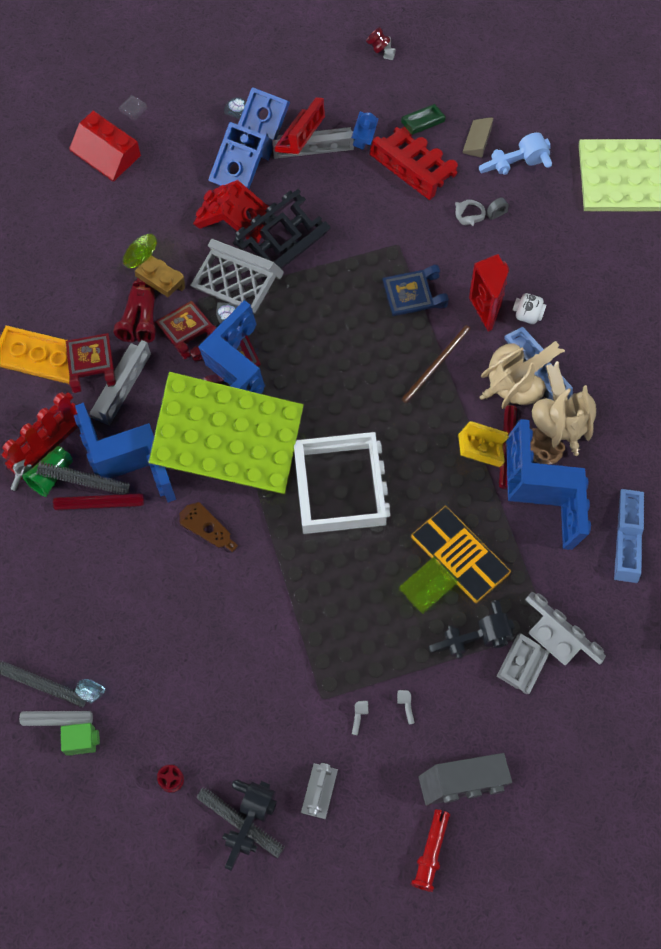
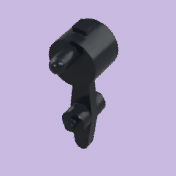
M493 599L490 603L493 614L478 621L480 630L461 635L459 628H454L453 625L448 626V630L444 632L446 640L428 646L430 653H436L449 649L451 656L461 659L463 658L462 654L466 652L464 644L483 639L486 647H504L514 638L512 632L515 630L513 620H509L507 614L503 613L500 602L497 599Z
M240 780L232 782L233 789L245 794L240 812L246 814L247 817L239 833L231 830L229 834L224 833L222 839L226 840L225 846L232 848L225 865V869L230 871L233 870L240 852L250 855L251 851L256 852L258 846L254 845L255 840L247 837L255 818L264 822L268 814L272 816L277 805V801L274 800L276 791L269 789L270 784L261 781L260 785L254 782L247 784Z

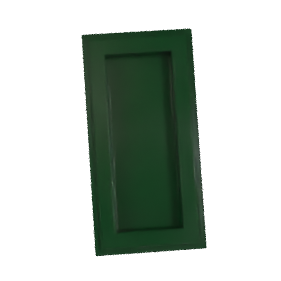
M433 104L402 116L401 123L413 135L445 122L446 116Z

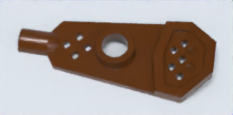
M200 502L186 505L179 513L180 526L190 530L218 548L225 546L231 552L237 549L238 545L230 539L231 534ZM207 526L213 527L211 533L205 532Z

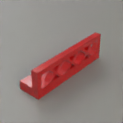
M316 97L307 110L302 109L275 145V152L300 153L325 117L324 98Z

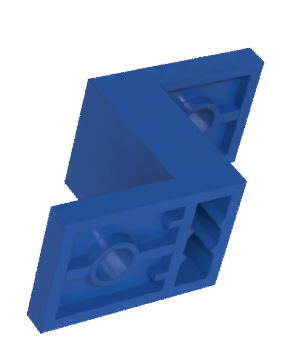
M244 300L198 347L205 365L227 382L230 387L262 394L265 384L260 368L237 350L241 340L246 335H250L257 325L251 305Z
M84 403L75 405L77 414L74 415L77 427L80 429V437L86 448V455L95 475H100L101 478L103 476L104 479L105 477L111 479L150 466L160 496H165L167 502L176 500L165 467L148 463L154 439L149 423L98 440Z
M520 419L506 440L508 501L561 506L563 549L572 550L591 531V522L588 521L590 501L587 499L588 478L585 475V468L532 463L534 453L531 450L530 442L532 441L533 431L530 429L529 420Z

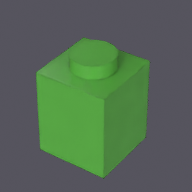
M91 723L61 726V751L66 756L96 752V745L100 743L99 731L95 730Z

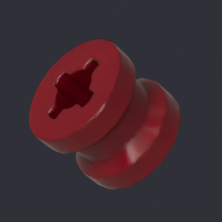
M379 27L368 36L366 42L374 47L375 53H379L388 45L390 38L385 36L383 30Z
M172 764L165 765L159 770L157 781L164 791L175 793L182 788L184 776L177 766Z

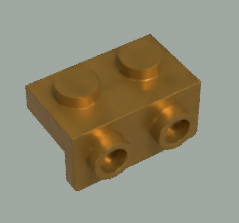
M152 255L135 270L137 278L166 297H169L176 289L180 291L185 289L182 273L172 269L164 261L158 260Z

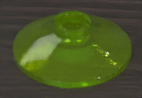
M145 234L136 239L125 252L123 264L127 268H135L146 261L155 250L157 245L156 237L153 234Z

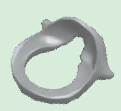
M466 200L461 203L455 202V214L462 225L471 224L474 226V223L484 220L486 211L481 203L474 200ZM471 204L478 206L482 212L480 215L461 216L466 206Z

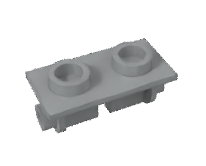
M325 763L320 765L313 764L301 813L326 819L338 769L331 768L330 765Z

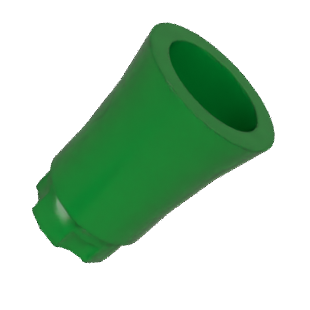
M56 446L53 451H50L41 460V464L44 462V465L47 463V466L48 463L50 466L51 464L53 466L56 465V467L58 465L61 468L64 467L65 470V468H69L68 466L73 462V458L62 447ZM37 463L23 474L22 477L30 488L41 496L47 497L59 479H57V476L54 479V476L51 478V475L50 477L48 475L47 477L45 475L42 476V474L37 475L39 464Z

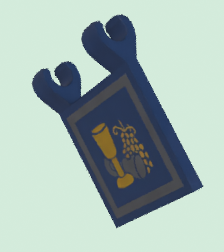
M432 265L420 271L382 278L392 316L430 308H446L448 306V295L443 293L432 298L427 279L436 280L439 278L440 269L438 265Z

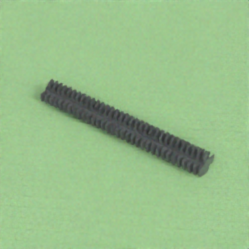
M41 461L38 464L37 475L42 474L45 477L47 475L50 477L51 475V478L54 476V479L57 476V479L60 477L62 481L65 479V481L68 480L70 482L71 480L72 483L74 480V484L76 481L77 484L80 482L79 485L82 483V485L85 484L87 486L88 484V487L91 484V488L94 485V488L97 486L96 489L98 487L101 489L102 487V490L105 488V491L108 488V492L111 489L110 492L113 490V493L116 491V494L118 491L119 494L121 492L122 494H127L129 491V482H121L120 480L115 482V479H107V477L104 479L103 476L98 478V475H90V473L87 475V472L85 474L82 472L81 474V471L79 472L75 469L70 471V468L68 470L65 468L64 470V467L61 468L58 465L56 467L53 464L50 466L49 463L47 466V463L44 465V462L41 464Z
M0 660L1 675L12 678L15 681L17 680V682L20 681L22 684H28V686L44 691V693L47 692L49 695H55L57 698L66 699V701L77 706L79 705V707L82 706L83 708L87 699L82 698L76 690L66 688L65 685L63 687V685L57 682L55 684V681L33 674V672L30 673V671L28 673V670L25 671V669H20V667H15Z
M202 788L197 799L223 817V819L230 822L238 830H241L245 819H243L244 815L241 817L242 814L238 815L239 812L233 811L234 808L232 810L231 806L228 808L229 804L226 806L227 803L223 804L224 801L218 800L219 797L216 799V795L213 796L214 793L211 795V791L208 793L209 790L206 791V788ZM253 823L248 834L249 838L254 839L261 847L278 858L285 846L279 845L280 842L274 841L275 838L272 839V836L270 838L269 835L266 836L267 832L264 834V831L261 832L262 829L259 830V827L256 828L257 825L254 826Z

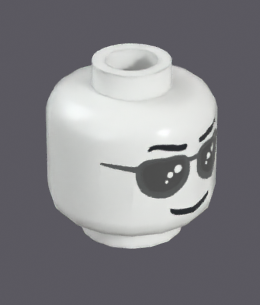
M528 293L523 294L521 299L516 298L513 311H517L516 318L530 324L541 321L546 305L543 304V299Z

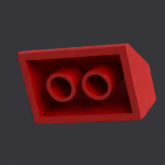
M92 111L79 123L70 146L71 152L113 182L141 156L138 142L95 111Z
M499 254L474 263L469 299L487 331L493 329L498 316L509 273L507 263L502 261Z

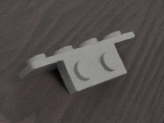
M534 592L528 595L525 600L543 615L528 634L561 663L566 665L580 649L599 665L604 661L606 655L603 653V648L596 642L591 643L585 638V633L579 627L569 624L566 621V616L561 611L553 610L548 605L545 597Z

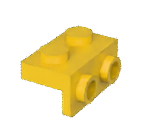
M470 421L458 434L461 456L501 467L505 462L502 444L509 437L507 432Z

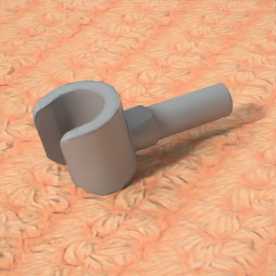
M389 37L390 42L384 48L383 58L393 60L396 49L391 48V37Z
M25 459L13 466L16 475L11 490H16L22 475L32 468L31 464L24 466Z
M398 690L397 704H405L409 725L414 724L411 710V693L407 690Z
M358 701L355 704L353 735H358L361 715L368 714V701Z

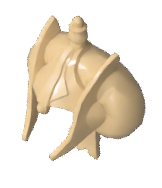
M555 341L539 354H535L532 358L523 362V347L520 348L515 343L501 346L493 354L489 368L481 375V378L489 377L491 384L489 389L482 392L483 395L480 396V399H488L494 394H498L504 399L501 406L502 409L510 403L519 405L536 403L543 398L546 392V385L534 373L552 361L554 357L565 352V350L559 349V344Z
M556 361L554 366L552 364L546 366L553 400L545 398L537 401L532 409V418L537 428L552 438L553 448L557 447L561 440H567L570 443L571 452H574V456H578V451L580 450L578 439L584 435L587 441H589L593 435L596 404L594 399L588 394L586 385L583 387L582 392L574 393L567 399L571 389H565L559 369V362Z

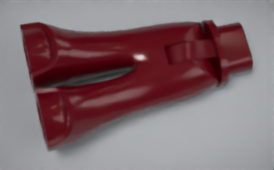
M139 278L133 282L126 309L120 321L115 324L113 332L118 339L124 342H134L136 330V337L139 342L143 340L150 343L155 339L156 333L153 319L155 289ZM141 312L139 323L137 325L138 313Z

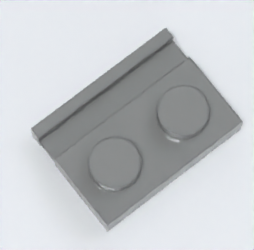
M518 634L497 677L516 689H520L523 693L530 694L550 652L541 648L539 644L523 634Z

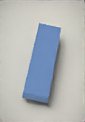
M524 327L505 335V340L508 344L515 343L520 348L523 347V362L544 350ZM549 362L535 372L534 375L544 381L546 385L545 396L547 399L553 400L552 388L546 366L551 364ZM562 376L565 389H571L567 396V399H569L573 395V387Z
M620 490L614 580L638 583L641 576L644 492Z

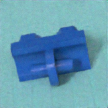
M359 112L351 137L354 139L353 146L364 149L366 144L371 145L379 118H376L372 113Z

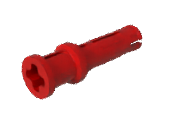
M438 809L434 810L424 854L417 860L419 865L415 880L411 882L413 887L428 892L434 891L432 884L435 872L440 868L437 860L450 818V814L444 811L442 821H439L442 810Z

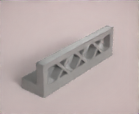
M351 127L315 131L299 154L275 152V145L283 136L278 135L276 140H272L274 159L354 150V139L351 138L353 131H351Z
M141 340L138 346L132 343L129 345L114 371L115 386L108 387L106 384L89 413L90 418L110 426L151 355L147 342Z

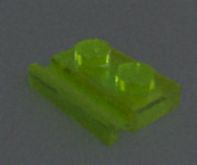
M433 557L399 587V590L424 614L451 590L458 580Z

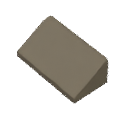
M494 118L473 120L463 149L464 154L483 157Z

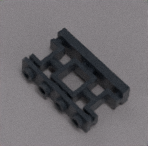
M299 189L294 192L290 190L281 198L283 201L278 205L276 202L266 209L267 213L262 217L260 214L257 215L250 222L252 225L247 229L244 227L239 229L234 234L233 244L238 246L240 250H244L249 246L257 256L267 260L271 259L266 255L265 251L270 247L277 256L285 251L286 253L274 261L282 269L327 234L331 227L326 221L323 223L320 216L311 221L299 207L306 200L304 196L300 195L301 191ZM295 201V203L292 204L290 209L296 215V217H294L292 220H289V218L284 214V212H282L277 217L275 216L285 207H287L289 204ZM279 222L293 236L282 246L268 232ZM300 223L308 231L316 227L314 231L297 243V240L302 236L296 228ZM264 225L259 232L265 240L258 245L252 236L244 241V239ZM261 277V279L265 282L267 277Z

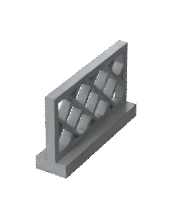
M211 239L208 244L211 251L190 286L235 306H239L244 300L246 301V298L255 294L251 307L253 313H256L274 279L280 280L284 272L270 260ZM215 257L219 258L220 264L211 267ZM234 264L235 270L226 273V267ZM221 270L222 276L214 280L213 273ZM250 270L251 276L242 280L241 273ZM208 276L209 283L201 286L200 283L203 278ZM237 276L238 282L229 286L228 279ZM263 276L267 277L262 285H257V279ZM224 282L225 288L216 292L215 286ZM252 282L253 289L244 292L243 286ZM239 288L240 295L231 298L230 292Z

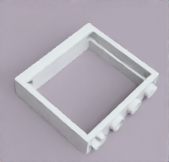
M375 432L296 440L294 452L303 534L386 525V518L390 517L389 503L384 501V496L387 495V484L382 482L381 475L385 474L384 462L379 461L378 454L382 453L380 441H376ZM369 448L377 513L311 520L304 455Z

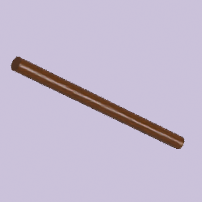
M465 325L402 398L404 403H407L470 331L469 326Z

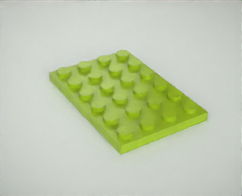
M169 372L148 463L285 494L304 404Z

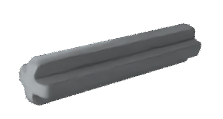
M22 711L19 721L22 726L92 724L93 713L91 711Z

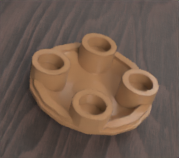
M533 428V437L530 442L531 450L534 453L533 461L548 465L557 463L562 458L565 450L564 443L560 441L557 447L553 448L552 438L545 435L538 428Z

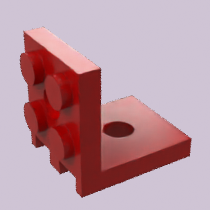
M236 180L226 185H221L214 190H209L204 195V202L196 212L197 217L193 224L201 229L224 220L236 231L242 227L247 229L252 225L250 222L257 215L260 214L262 217L267 213L266 209L269 206L239 180ZM247 210L251 214V220H249L246 215ZM264 225L258 228L246 239H249L252 236V238L258 244L262 237L259 234V232L264 227Z

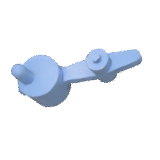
M531 133L520 141V150L504 154L502 150H494V153L491 155L493 160L480 165L479 170L481 173L497 169L499 174L506 175L510 170V164L521 159H525L526 163L530 166L543 162L544 166L549 168L552 166V161L549 157L550 142L548 138L544 139L541 133Z

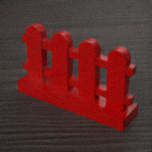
M405 126L401 129L396 127L393 132L394 134L387 139L385 137L379 138L378 136L374 138L371 144L370 155L428 200L435 196L437 186L441 188L445 179L449 176L454 178L457 175L458 163L455 160L442 161L443 152L440 149L435 148L429 151L426 149L428 141L423 137L414 140ZM405 142L409 144L402 150L398 148ZM421 153L423 157L415 161L413 158ZM436 164L438 168L431 173L428 169Z
M61 392L57 394L53 401L54 406L49 410L47 408L41 409L37 414L38 420L33 425L25 424L20 430L21 436L16 441L10 439L4 444V452L1 455L6 460L9 458L4 464L14 474V464L25 459L24 466L31 464L33 468L77 428L74 418L77 411L75 404L70 402L73 399L70 393L64 394Z

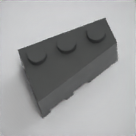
M504 753L436 764L418 776L426 806L442 802L451 803L463 797L473 799L482 796V793L489 792L490 795L499 794L505 791L504 787L512 783Z

